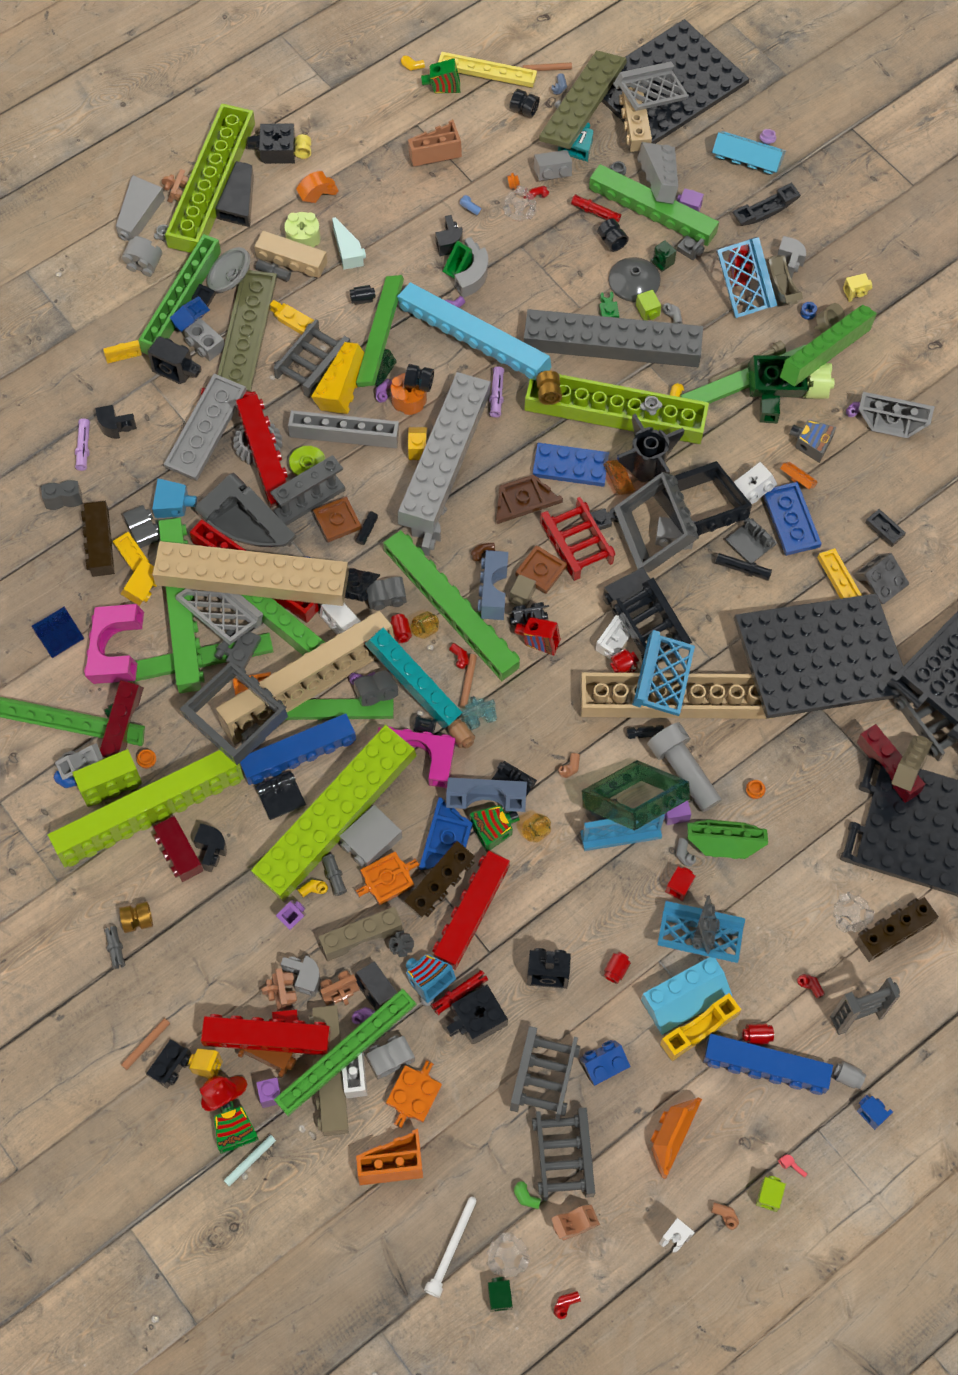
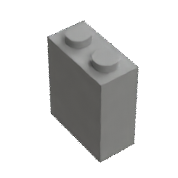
M373 805L340 835V846L346 853L350 852L355 856L354 860L358 865L366 867L378 861L402 839V831Z

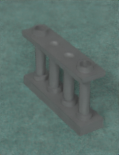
M315 319L312 324H308L305 332L282 359L275 363V378L279 379L283 373L302 384L304 395L310 398L344 342L350 343V338L344 335L341 340L336 341L319 330V321ZM314 337H317L334 348L330 353H326L309 342ZM305 348L322 358L323 361L320 365L316 366L299 356V354ZM295 361L313 373L310 377L305 378L288 367Z
M332 455L271 491V495L280 505V507L274 510V513L286 526L345 491V486L336 476L337 473L343 470L337 459Z
M916 692L913 693L915 696L920 698L919 694H917ZM902 695L899 698H894L895 707L904 714L917 734L933 742L929 754L935 757L937 761H940L945 754L944 749L958 741L949 737L938 743L932 734L950 725L952 722L944 718L927 728L921 719L936 711L932 705L915 712L910 705L912 702Z
M889 977L876 992L860 998L855 997L853 992L844 994L830 1015L838 1035L846 1033L855 1020L873 1013L877 1014L879 1020L883 1019L900 997V989L897 983L893 982L892 978Z
M529 1026L511 1099L510 1111L518 1112L520 1105L524 1106L526 1104L556 1111L555 1121L560 1122L561 1115L565 1116L568 1103H564L573 1060L574 1057L578 1058L581 1046L577 1045L578 1037H574L572 1046L540 1039V1036H537V1028ZM542 1047L570 1054L568 1065L536 1058V1055L532 1054L533 1049ZM537 1066L566 1074L564 1082L561 1084L531 1077V1074H528L529 1067ZM532 1085L561 1092L559 1103L526 1096V1093H523L524 1086Z
M578 1108L577 1115L560 1118V1122H556L555 1119L541 1120V1111H536V1118H532L533 1131H537L541 1171L538 1193L543 1195V1201H548V1192L581 1190V1192H585L586 1198L594 1197L595 1184L587 1108ZM564 1126L579 1128V1136H576V1138L543 1141L542 1128ZM568 1147L581 1149L582 1157H578V1160L545 1162L544 1149ZM576 1168L583 1170L584 1179H580V1181L547 1184L546 1171Z

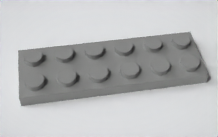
M213 374L164 463L165 468L196 481L198 480L237 409L236 400L243 398L247 390L246 386Z

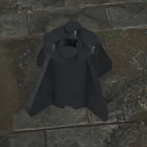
M632 415L635 436L632 449L617 455L618 462L643 483L651 481L662 472L670 474V470L666 465L667 456L684 435V429L681 428L666 435L660 429L657 431L653 430V427L644 428L637 415Z

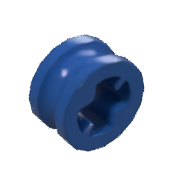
M805 302L801 308V316L807 320L813 319L816 316L817 306L813 302Z

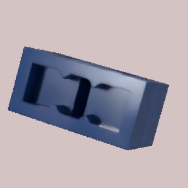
M198 296L183 305L170 319L173 321L174 326L182 332L199 318H202L210 309Z

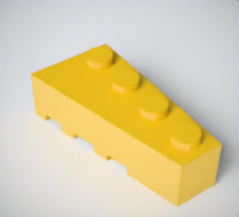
M344 342L311 397L321 411L349 413L350 409L348 406L350 402H353L354 389L358 387L356 381L364 356V351L358 343Z

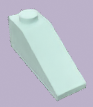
M336 217L332 218L333 230L343 270L364 266L363 259L366 258L365 249L361 248L360 242Z

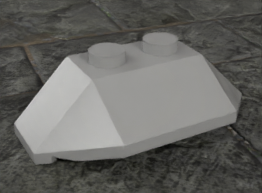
M863 392L859 411L871 431L909 438L931 424L935 406Z

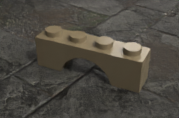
M914 735L899 762L892 781L893 785L911 791L920 769L923 768L933 742L924 736Z
M392 907L320 935L319 940L327 961L347 954L353 947L368 940L386 939L394 936L396 932L403 931V927L396 908Z

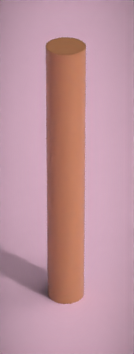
M572 62L523 65V68L536 71L572 69Z
M470 654L459 706L463 709H466L468 705L477 655Z
M164 1018L121 1066L128 1070L170 1025V1022Z

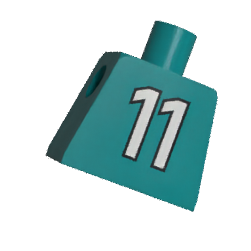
M590 123L586 124L570 149L558 146V151L567 150L570 157L588 162L594 131L590 129Z

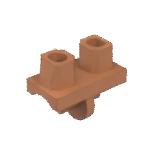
M180 169L176 181L172 174L162 179V184L165 186L164 189L166 191L172 189L167 200L170 203L174 199L180 201L184 190L179 189V186L185 188L189 177L184 175L185 170Z
M282 968L276 969V973L272 974V980H266L267 986L261 989L263 995H268L269 1001L276 1000L277 1011L283 1010L285 1006L295 1004L297 1001L295 991H285V986L293 985L294 983L293 973L283 972Z
M346 970L339 973L338 982L332 984L330 979H326L320 983V992L326 1006L343 1001L345 1006L349 1004L347 998L360 990L354 974L350 975Z

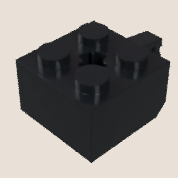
M294 123L260 124V135L248 137V149L259 150L260 159L263 163L295 164Z
M158 336L148 350L152 372L178 384L185 383L189 376L197 378L202 371L201 366L191 359L190 350L186 346L178 345L168 338Z
M543 948L530 950L527 985L567 989L571 953H567L565 950L546 951Z
M487 984L451 1004L452 1011L456 1017L453 1018L454 1023L447 1026L446 1030L450 1037L459 1032L462 1035L466 1034L471 1044H476L508 1026V1018ZM476 1013H483V1017L479 1018V1015L476 1017Z

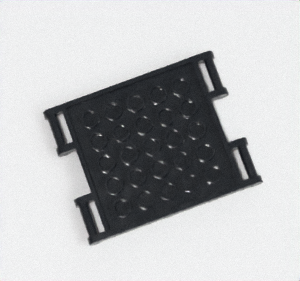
M958 611L887 683L888 686L894 687L912 702L913 707L916 709L925 701L932 705L955 725L948 736L957 741ZM901 679L910 688H912L917 694L920 695V698L915 696L911 691H909L905 686H903L899 682V680Z
M867 756L866 760L868 762L863 781L859 785V790L872 794L865 826H861L856 822L849 823V834L840 860L958 897V780L920 769L918 775L926 785L920 794L905 803L893 788L892 780L883 765L876 759L868 758ZM875 764L880 765L876 784L872 786L870 782ZM858 833L862 837L857 856H853L852 850Z

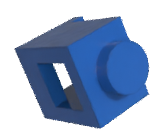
M868 1095L859 1102L861 1107L857 1110L874 1130L893 1113L891 1109L888 1112L885 1110V1105L880 1099H875L873 1096L869 1097Z

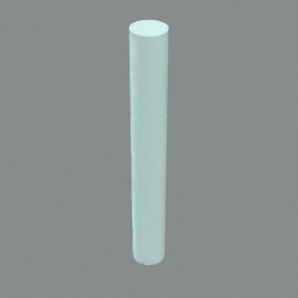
M272 1135L268 1136L223 1181L228 1186L234 1183L276 1141Z

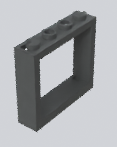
M662 472L614 507L637 569L643 567L647 573L699 539L697 527L692 522L691 512L686 507L684 495L679 490L678 481L674 475ZM666 488L684 534L652 557H649L632 511Z
M230 661L180 708V711L184 718L238 765L288 717V714L285 710L287 707L281 700L276 701L273 698V694L267 688L263 689L259 686L260 683L254 676L249 677L242 666H237ZM234 677L275 712L237 749L230 745L196 714Z

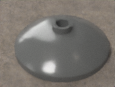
M629 257L622 259L611 268L609 273L611 290L619 298L626 301L636 302L638 294L653 290L656 294L660 286L661 278L658 269L651 262L643 258Z

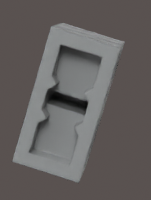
M201 318L184 330L186 343L190 347L193 346L201 357L211 361L223 351L224 339Z

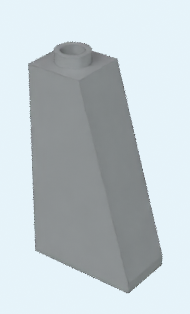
M134 175L131 177L116 224L118 236L122 240L129 241L131 237L133 239L134 236H139L165 199L162 187Z

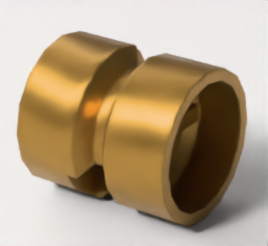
M549 370L539 373L536 376L537 388L539 389L538 398L540 403L553 405L560 402L562 392L558 372Z
M148 901L138 903L134 908L131 905L119 908L124 933L136 931L137 927L141 929L153 927Z

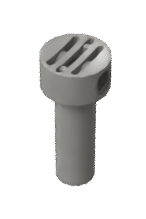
M680 722L674 723L653 736L647 744L658 760L667 758L700 810L706 812L721 802L722 799L687 748L686 744L691 738Z

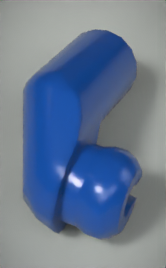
M59 771L55 772L54 780L64 788L77 786L74 777L62 780Z

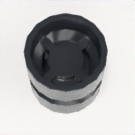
M517 88L511 98L510 109L516 112L522 111L524 115L532 118L538 109L540 97L533 94L527 95L526 91Z
M613 218L604 221L597 230L601 239L605 241V244L612 252L622 249L629 240L627 234L623 229H620V225Z
M408 364L404 387L412 389L418 387L421 391L430 392L434 379V369L427 367L420 369L418 365Z

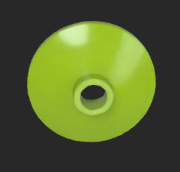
M302 446L293 451L289 459V465L292 472L298 476L325 460V455L317 447Z

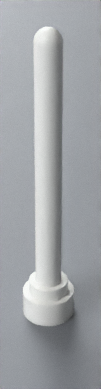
M475 1197L468 1199L435 1277L430 1282H427L424 1291L434 1297L440 1298L443 1291V1284L441 1282L476 1204Z

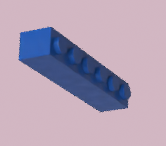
M343 714L250 753L240 762V766L248 785L259 784L265 778L278 776L284 770L295 769L303 762L314 761L322 754H330L339 747H347L356 741V734L347 714Z
M710 1034L703 1063H707V1066L719 1069L723 1067L734 1074L742 1072L754 1079L766 1078L773 1084H781L782 1082L789 1084V1087L793 1089H809L811 1093L816 1095L826 1094L829 1090L833 1070L832 1064Z

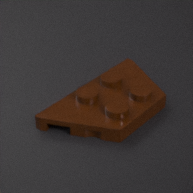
M534 474L500 485L496 523L500 524L563 503V498L553 493L551 488L542 483Z

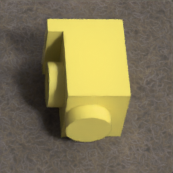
M866 273L846 278L843 290L848 301L851 302L855 297H863L868 294L869 290H872V282L870 279L868 280Z

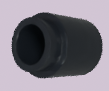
M370 285L353 287V289L349 290L352 304L371 303L373 298H376L375 289L371 288Z

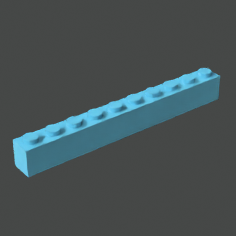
M411 282L397 296L399 306L403 311L409 312L416 318L426 321L429 325L435 326L444 333L454 336L457 340L469 344L470 347L482 351L485 355L497 359L498 362L510 366L514 371L525 374L529 379L536 380V376L539 373L549 371L552 368L549 355Z

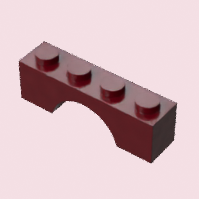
M120 680L100 747L102 757L108 758L126 750L129 724L135 709L139 706L144 687Z
M877 724L860 734L857 744L868 758H874L883 765L893 781L903 756ZM918 775L911 791L893 785V788L906 803L920 794L926 784Z

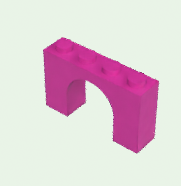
M137 604L95 607L94 615H92V630L89 634L90 644L87 650V665L84 669L85 677L93 684L136 680L138 663L130 655L107 657L105 656V647L108 640L120 631L142 629L144 611Z
M388 726L412 747L421 748L430 755L432 761L428 778L429 786L447 788L456 746L455 738L445 734L441 736L433 735L430 732L417 733L410 729L396 730Z

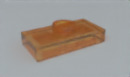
M618 460L606 461L603 464L618 496L631 494L635 491L625 467Z

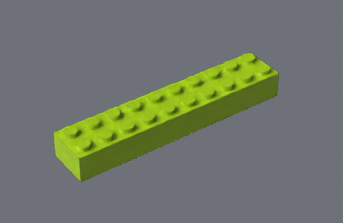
M221 103L165 233L168 248L192 253L202 235L209 236L217 217L215 209L236 161L240 162L248 137L251 136L255 126L253 110Z
M559 374L562 399L556 404L545 405L539 401L537 381L534 379L529 381L525 397V411L628 431H634L632 415L636 414L644 428L653 427V430L657 431L660 429L666 435L683 428L684 435L680 441L701 444L709 407L708 402ZM648 396H654L662 403V407L656 411L655 415H650L649 412L642 410L640 407Z
M385 725L251 870L253 875L284 902L319 864L322 858L340 841V835L372 806L417 756L415 749Z
M218 750L47 835L64 868L74 866L83 858L92 857L104 848H111L116 842L122 839H129L134 833L140 830H147L152 824L158 821H165L170 815L176 812H183L188 806L194 803L199 804L206 797L217 795L223 789L239 784L244 779L240 763L236 765L221 750Z

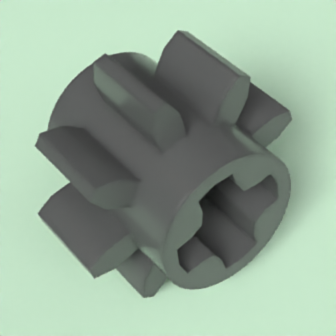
M404 931L396 932V935L391 936L389 941L391 952H393V955L398 954L399 957L407 956V953H411L414 947L413 938L410 934H405Z

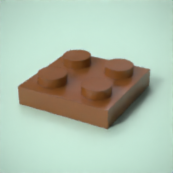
M347 496L313 510V514L328 543L361 529V524Z
M536 545L517 569L515 575L518 577L520 574L535 580L536 588L547 594L567 568V563Z

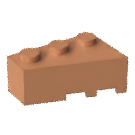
M453 119L443 127L440 125L435 127V130L428 134L424 132L408 139L409 156L413 167L462 157L461 139Z

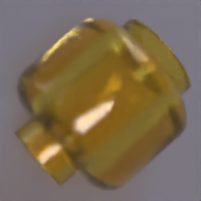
M429 611L422 612L412 619L411 631L416 637L426 639L437 633L439 619Z
M540 813L533 814L523 822L522 834L530 842L538 843L551 833L550 819Z

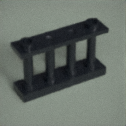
M654 577L642 583L643 590L627 600L621 602L620 598H617L611 602L613 612L622 620L640 650L642 660L647 645L646 641L653 630L662 632L667 629L671 632L672 639L687 644L692 643ZM650 597L653 606L631 618L626 609L643 598ZM655 613L660 614L663 619L662 623L641 635L636 625ZM667 643L660 646L663 652L671 649Z

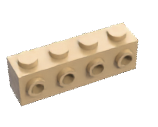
M628 87L629 90L635 91L634 88ZM637 90L638 94L644 96L643 92ZM622 91V95H619V103L623 105L621 114L622 118H625L624 132L628 134L626 135V144L630 146V152L640 151L642 142H652L647 109L635 111ZM635 98L638 104H643V101Z
M262 231L254 246L256 257L259 259L278 264V266H284L293 271L305 273L311 277L320 278L327 264V252L266 231Z

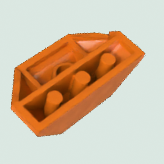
M699 1097L671 1106L668 1112L664 1111L659 1121L662 1124L660 1131L655 1130L650 1140L654 1143L651 1150L661 1177L664 1179L667 1178L700 1106L702 1099Z

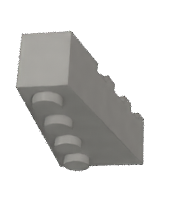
M642 142L637 160L642 164L643 172H646V179L651 183L650 188L656 201L673 204L678 190L675 147Z

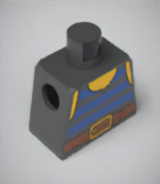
M807 420L804 428L794 424L789 434L798 438L796 449L820 463L834 436L836 427Z

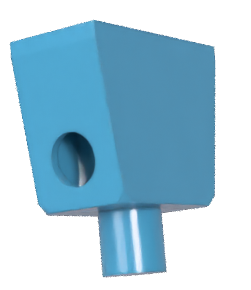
M157 479L152 507L155 518L183 517L186 506H197V496H189L186 485Z

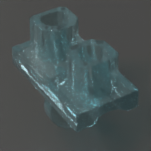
M475 696L470 697L471 703L465 705L466 710L462 711L461 720L467 723L471 730L480 726L478 718L483 716L487 723L497 720L494 699L484 702L483 698L476 700Z

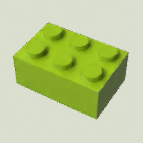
M128 749L72 772L87 807L96 806L102 800L115 798L121 792L134 790L140 784H143Z

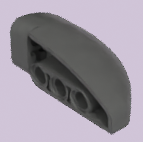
M235 473L228 475L195 508L219 532L247 545L284 547L297 537Z

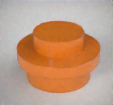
M513 172L507 176L510 189L517 190L520 181L518 175L515 176Z
M145 749L137 755V763L142 768H151L156 763L157 758L152 750Z
M752 780L748 782L746 793L750 798L760 799L765 794V785L761 781Z

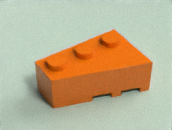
M418 1128L408 1135L393 1139L394 1141L388 1144L379 1145L357 1155L359 1186L423 1178Z

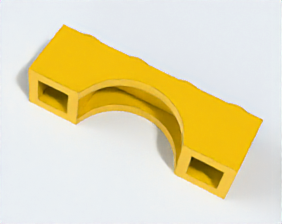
M730 993L713 1003L699 1017L682 1027H678L662 1038L660 1045L669 1058L674 1061L709 1037L710 1034H713L738 1017L742 1009Z

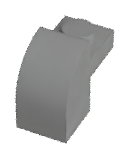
M783 236L778 255H785L786 263H789L788 271L791 278L794 272H798L799 266L803 267L806 249L800 241Z
M439 522L434 534L411 528L413 537L424 538L422 550L425 556H430L431 550L435 549L436 541L441 542Z
M94 744L77 753L65 756L56 761L55 764L62 780L74 777L72 772L103 760L98 745Z
M306 955L303 963L296 957H283L281 962L282 970L298 975L295 983L296 991L316 997L321 981L316 962Z

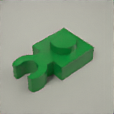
M603 292L601 293V303L599 305L601 316L619 318L617 301L613 302V292H610L609 298L604 297Z

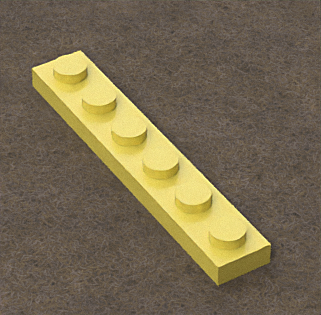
M441 52L438 61L442 62L455 58L458 73L532 88L537 77L536 70Z

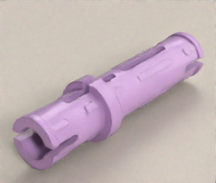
M494 367L492 393L489 401L491 403L490 416L494 418L500 417L501 404L504 401L502 396L504 369L502 367Z
M80 419L78 421L77 448L75 449V468L79 471H85L87 469V457L90 453L88 449L90 421L88 419Z

